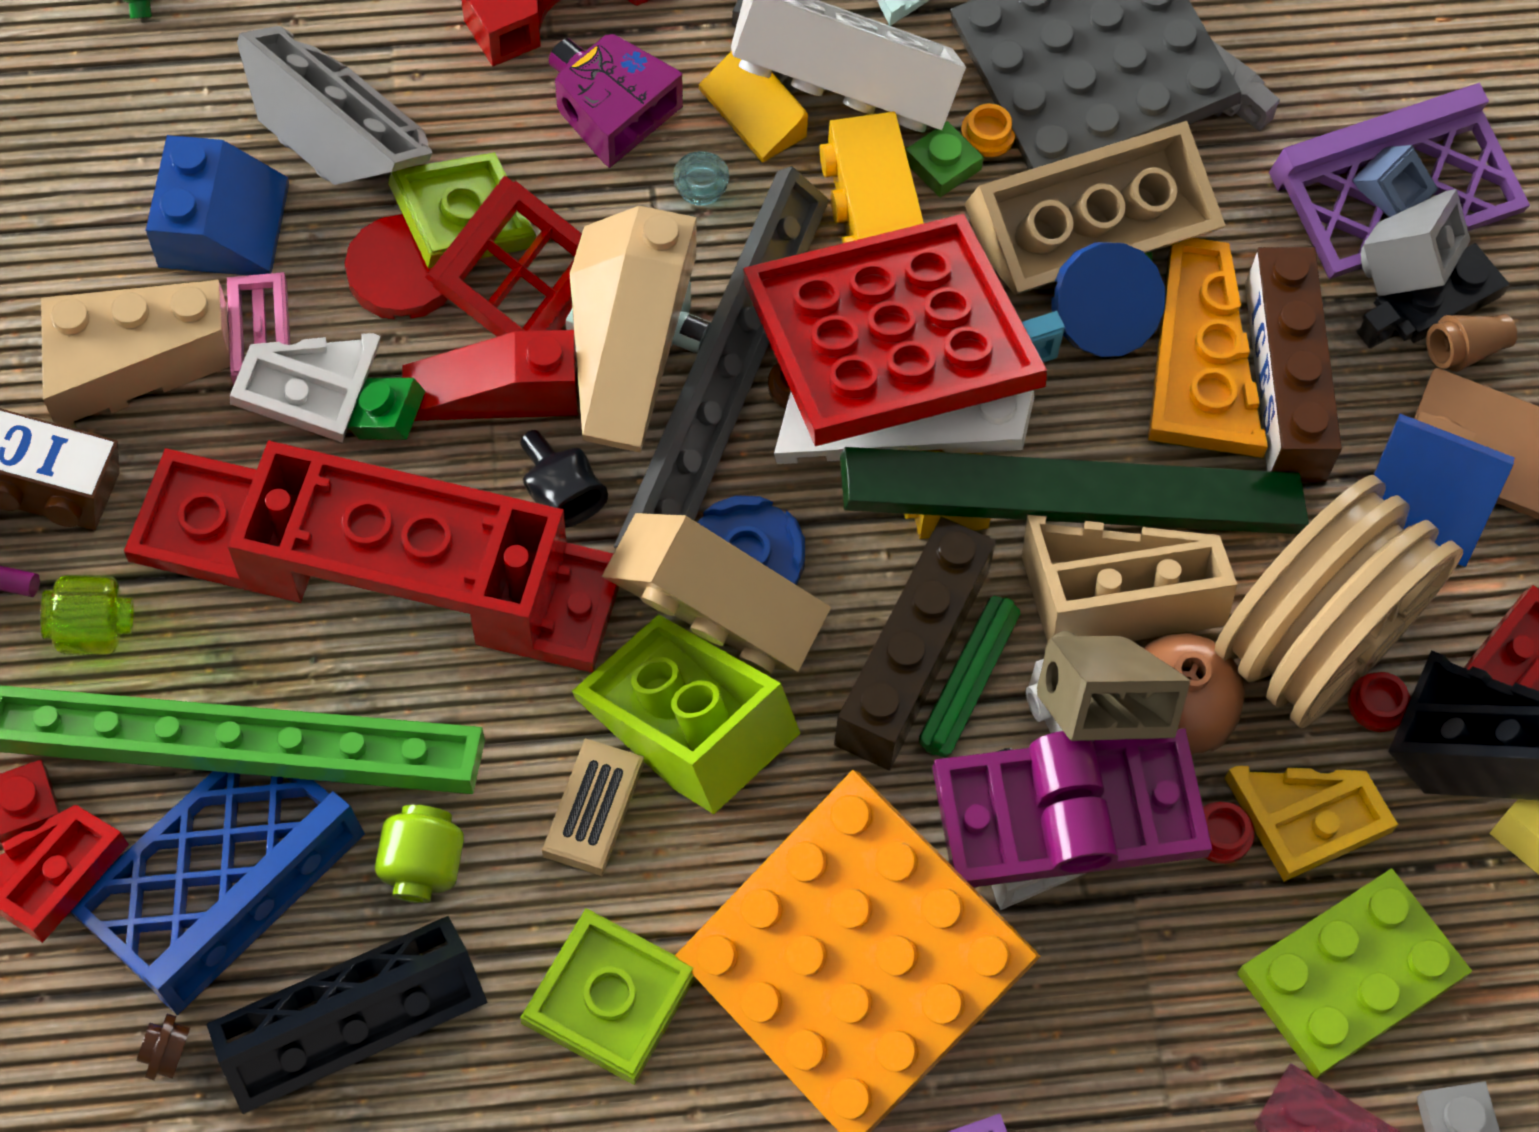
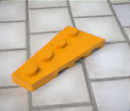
M1192 238L1169 247L1165 282V310L1161 318L1148 440L1264 458L1268 444L1265 429H1261L1258 415L1260 402L1256 382H1252L1248 362L1250 349L1247 333L1243 332L1239 314L1241 302L1229 243Z

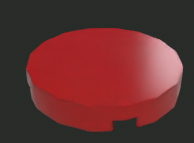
M403 214L383 217L362 228L349 244L344 262L350 292L362 308L381 318L395 320L394 315H409L410 319L430 314L443 306L448 298L432 287L434 284L425 278L432 268L427 267Z

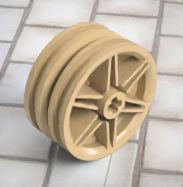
M1375 475L1364 477L1345 490L1292 540L1240 602L1225 624L1215 644V653L1224 661L1229 658L1234 660L1237 658L1242 659L1238 667V673L1250 683L1273 674L1266 698L1276 707H1282L1289 702L1294 705L1290 720L1299 728L1309 726L1324 715L1351 690L1354 683L1360 677L1366 675L1380 661L1433 600L1453 573L1463 555V549L1454 541H1448L1441 546L1435 543L1439 529L1429 520H1423L1403 529L1410 505L1399 495L1384 500L1383 496L1386 485Z

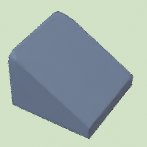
M1412 145L1385 147L1352 180L1359 191L1389 217L1429 199L1438 190Z

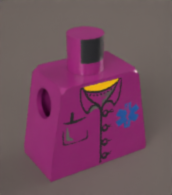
M615 34L605 35L586 51L571 39L566 38L560 41L550 53L549 65L559 72L555 79L557 107L561 115L609 168L683 107L682 73Z

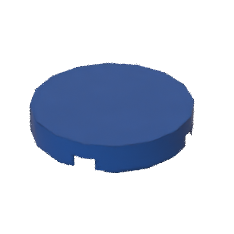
M1095 242L1075 251L1060 267L1055 279L1057 285L1055 287V297H1052L1051 311L1058 312L1065 326L1063 336L1073 347L1099 357L1123 356L1142 347L1156 332L1165 310V286L1158 267L1143 251L1125 243Z
M733 496L715 502L703 512V517L697 523L797 585L805 567V537L797 519L787 510L785 514L780 508L773 506V501L760 496Z

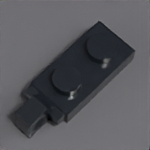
M1474 243L1466 247L1445 285L1378 296L1374 302L1376 308L1364 314L1362 317L1364 319L1363 323L1356 332L1369 349L1399 334L1403 341L1411 340L1413 343H1416L1426 338L1429 328L1433 324H1437L1443 316H1467L1501 298L1510 284L1479 246Z

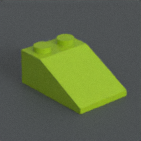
M659 614L572 690L575 699L632 752L644 756V763L670 787L712 814L721 809L801 734L780 682Z

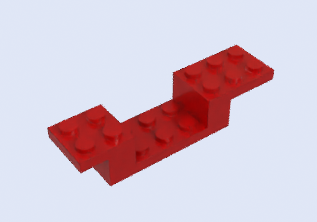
M270 440L266 444L257 470L165 448L124 549L125 556L128 562L298 603L302 602L308 582L312 576L470 614L475 645L590 673L594 672L620 587L602 577L614 553L567 543L563 509Z

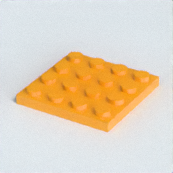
M852 770L675 955L680 961L693 967L691 973L838 1132H871L1041 957L948 861L855 770Z

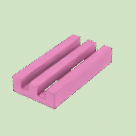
M284 272L227 277L230 373L233 385L244 361L242 290H252L254 344L267 343L264 288H273L276 342L290 345L288 292Z

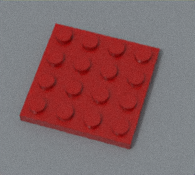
M964 214L743 268L746 290L815 447L1046 387L1047 369Z

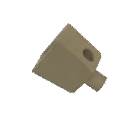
M1062 631L1055 634L1046 645L1037 685V696L1071 741L1175 738L1191 680L1129 638L1122 636H1076L1070 631Z

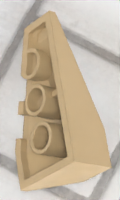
M637 206L584 226L570 271L583 441L641 453L696 259L697 217Z

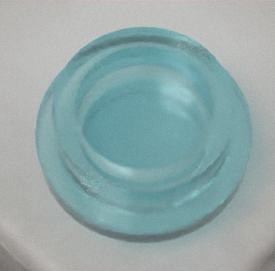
M697 151L683 156L677 162L673 172V181L676 190L686 201L694 205H708L718 200L727 189L729 170L726 163L719 156L710 152Z

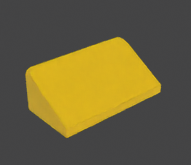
M731 51L699 83V90L763 163L807 137L808 114L773 72L770 78H766L745 71L739 67L741 59L733 57Z

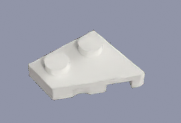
M367 333L361 334V340L326 343V337L302 339L300 342L292 345L280 342L250 344L231 391L230 404L343 443L348 430V423L379 348L381 336Z

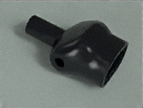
M531 430L523 435L520 445L535 464L523 477V483L529 495L536 503L563 509L565 528L586 521L604 507L608 500L607 487L595 477L591 465L581 448H572L556 453L539 431Z

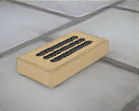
M586 738L584 739L542 848L543 858L603 876L642 772L644 756Z

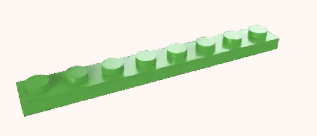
M0 685V752L473 794L485 745L483 728L477 726Z

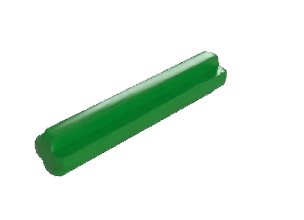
M995 595L987 600L919 735V744L929 754L944 758L952 754L1020 617V609L1014 605L1013 600Z

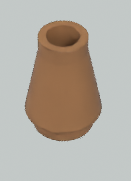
M1507 314L1497 316L1446 315L1437 324H1433L1429 328L1426 336L1427 351L1432 362L1441 369L1448 368L1455 372L1461 371L1501 349L1514 346L1517 340V328L1513 319Z

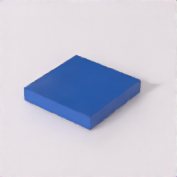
M1399 414L1373 475L1386 485L1383 496L1384 500L1399 495L1410 505L1403 529L1423 520H1429L1439 529L1435 543L1441 546L1448 541H1454L1463 549V555L1458 564L1466 567L1510 474L1515 457Z

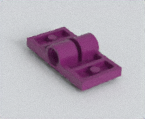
M1185 728L1177 729L1175 738L1071 741L1063 731H1059L1036 739L1029 748L934 760L932 769L949 864L972 887L1208 857L1212 850Z

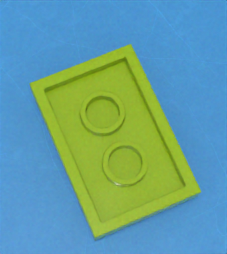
M1391 868L1242 965L1237 975L1316 1080L1465 980L1472 970Z

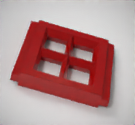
M504 175L425 278L434 284L432 287L496 337L516 331L561 330L572 310L570 271L574 260L553 288L527 268L550 238L575 257L582 233L516 180L513 182ZM516 211L541 230L519 261L493 242ZM486 250L512 269L489 300H486L463 281ZM520 277L546 296L523 328L498 309V306Z

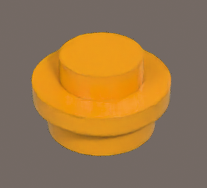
M987 103L975 107L964 118L961 126V135L983 157L1000 156L1006 153L1015 141L1016 135L1012 129V118L1009 112L996 104Z

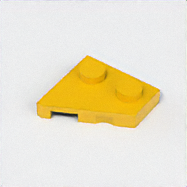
M1235 766L1229 769L1225 777L1241 808L1251 819L1254 831L1284 882L1387 836L1398 825L1367 771L1335 770L1332 773H1319L1310 768H1287L1284 773L1249 772V766Z

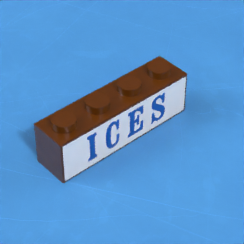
M1258 247L1245 283L1260 402L1262 429H1265L1268 444L1265 453L1267 471L1300 473L1302 482H1327L1342 450L1316 250L1315 247Z
M0 408V509L5 511H15L18 509L44 516L60 526L74 527L77 525L96 531L120 474L118 441Z

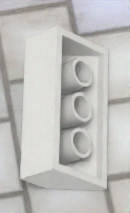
M743 0L731 44L733 57L741 59L739 67L745 71L770 78L773 70L793 77L791 85L806 93L822 96L824 89L844 95L843 104L863 113L874 114L876 107L889 112L895 111L898 124L918 132H925L927 125L940 130L943 129L966 66L953 48L819 0Z

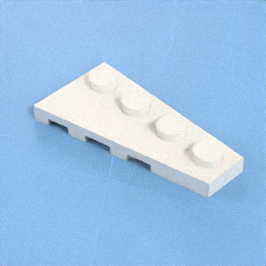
M1034 390L816 447L795 399L790 392L774 452L776 464L798 463V458L826 456L827 461H840V456L845 447L910 451L942 449L945 453L962 454L1023 450L1034 402Z

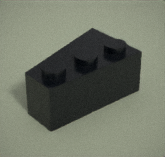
M1431 650L1388 752L1424 794L1539 800V691L1516 682L1513 686L1492 679L1485 670L1474 666L1470 670L1451 663L1445 655Z

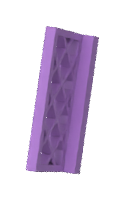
M1480 82L1288 146L1282 150L1270 169L1269 174L1277 191L1287 190L1329 280L1362 269L1361 248L1376 224L1380 221L1383 211L1359 191L1352 180L1357 169L1365 167L1385 147L1412 145L1414 149L1437 158L1430 175L1438 188L1434 195L1455 189L1438 181L1444 162L1472 174L1466 193L1457 190L1468 231L1523 213L1530 206L1483 112L1489 100ZM1472 130L1482 150L1478 161L1450 149L1454 136ZM1444 140L1442 145L1435 143ZM1347 173L1345 179L1342 178V177H1340V176H1338V175ZM1480 178L1499 185L1507 202L1494 206L1474 197ZM1319 182L1340 191L1333 210L1330 211L1312 203L1305 187ZM1347 195L1376 207L1368 227L1340 215ZM1468 210L1475 212L1473 214L1466 216ZM1334 227L1363 239L1358 254L1339 260L1330 241Z

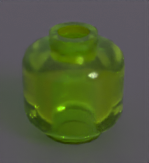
M63 575L57 579L53 590H44L42 593L41 635L43 639H51L54 648L61 654L110 655L119 645L120 634H132L133 597H121L120 586L112 576Z

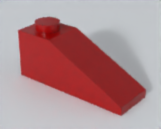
M574 330L511 332L402 365V378H414L425 390L414 421L578 416Z

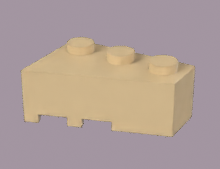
M219 280L41 298L43 401L55 424L74 429L76 428L74 421L107 408L110 409L111 413L129 407L128 400L162 387L165 393L230 367L228 308Z
M635 513L602 575L608 581L640 597L644 603L664 614L675 616L690 624V630L703 639L723 646L725 643L741 652L739 660L767 675H771L774 669L799 672L831 609L826 603L686 515Z
M1027 515L1022 560L1047 643L1055 634L1062 631H1070L1076 636H1122L1136 641L1161 637L1167 634L1223 627L1227 623L1237 582L1220 535L1142 527L1141 534L1103 530L1104 523L1085 521L1084 528L1046 524L1045 516Z

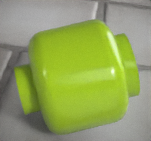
M405 805L402 807L401 814L393 815L384 821L375 863V872L380 880L394 886L392 893L394 898L413 903H430L432 893L448 891L455 886L463 849L464 833L461 828L451 822L452 814L448 811L424 805Z

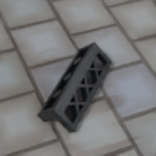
M446 916L213 1020L206 1025L220 1067L242 1114H245L488 1002L468 951L449 916ZM446 942L447 944L425 955H419L420 953L425 952L442 943ZM373 974H378V976L370 980H367L363 983H359V981L364 978H367ZM313 1001H318L316 1004L310 1007H307L301 1011H297L300 1007L304 1005H307ZM256 1028L254 1032L230 1043L228 1042L229 1039Z

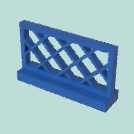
M212 771L107 869L71 910V914L156 993L159 999L178 1016L365 835L351 806L334 791L329 794L314 780L287 778L291 783L283 784V777L271 776L270 785L239 788V773ZM308 796L318 805L301 822L280 823L282 799ZM269 800L268 825L236 828L238 803ZM226 804L224 829L193 832L194 816L205 806ZM267 840L266 855L255 866L234 868L235 843ZM223 844L221 869L189 872L191 847ZM178 848L177 871L175 874L145 876L147 860L153 854L162 849ZM220 884L219 900L208 911L186 914L188 887ZM175 889L173 915L142 918L144 891ZM130 893L128 919L100 921L92 913L111 894ZM172 930L170 947L150 966L138 956L140 933ZM127 934L126 944L116 935Z

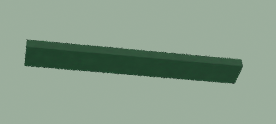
M845 447L840 456L844 511L1027 520V515L1045 516L1046 521L1084 523L1085 521L1110 525L1299 534L1309 524L1300 473Z

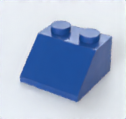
M167 135L145 230L158 268L248 276L271 274L289 188L288 177L225 140Z

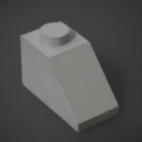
M1457 189L1442 192L1376 224L1361 248V263L1365 275L1368 278H1373L1378 296L1445 285L1470 242Z

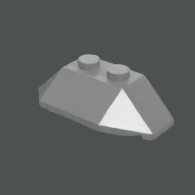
M281 26L239 34L237 45L258 121L274 133L281 144L294 150L314 167L316 173L323 179L338 185L430 161L432 150L428 147V140L424 130L349 67L314 46L295 41L293 33Z

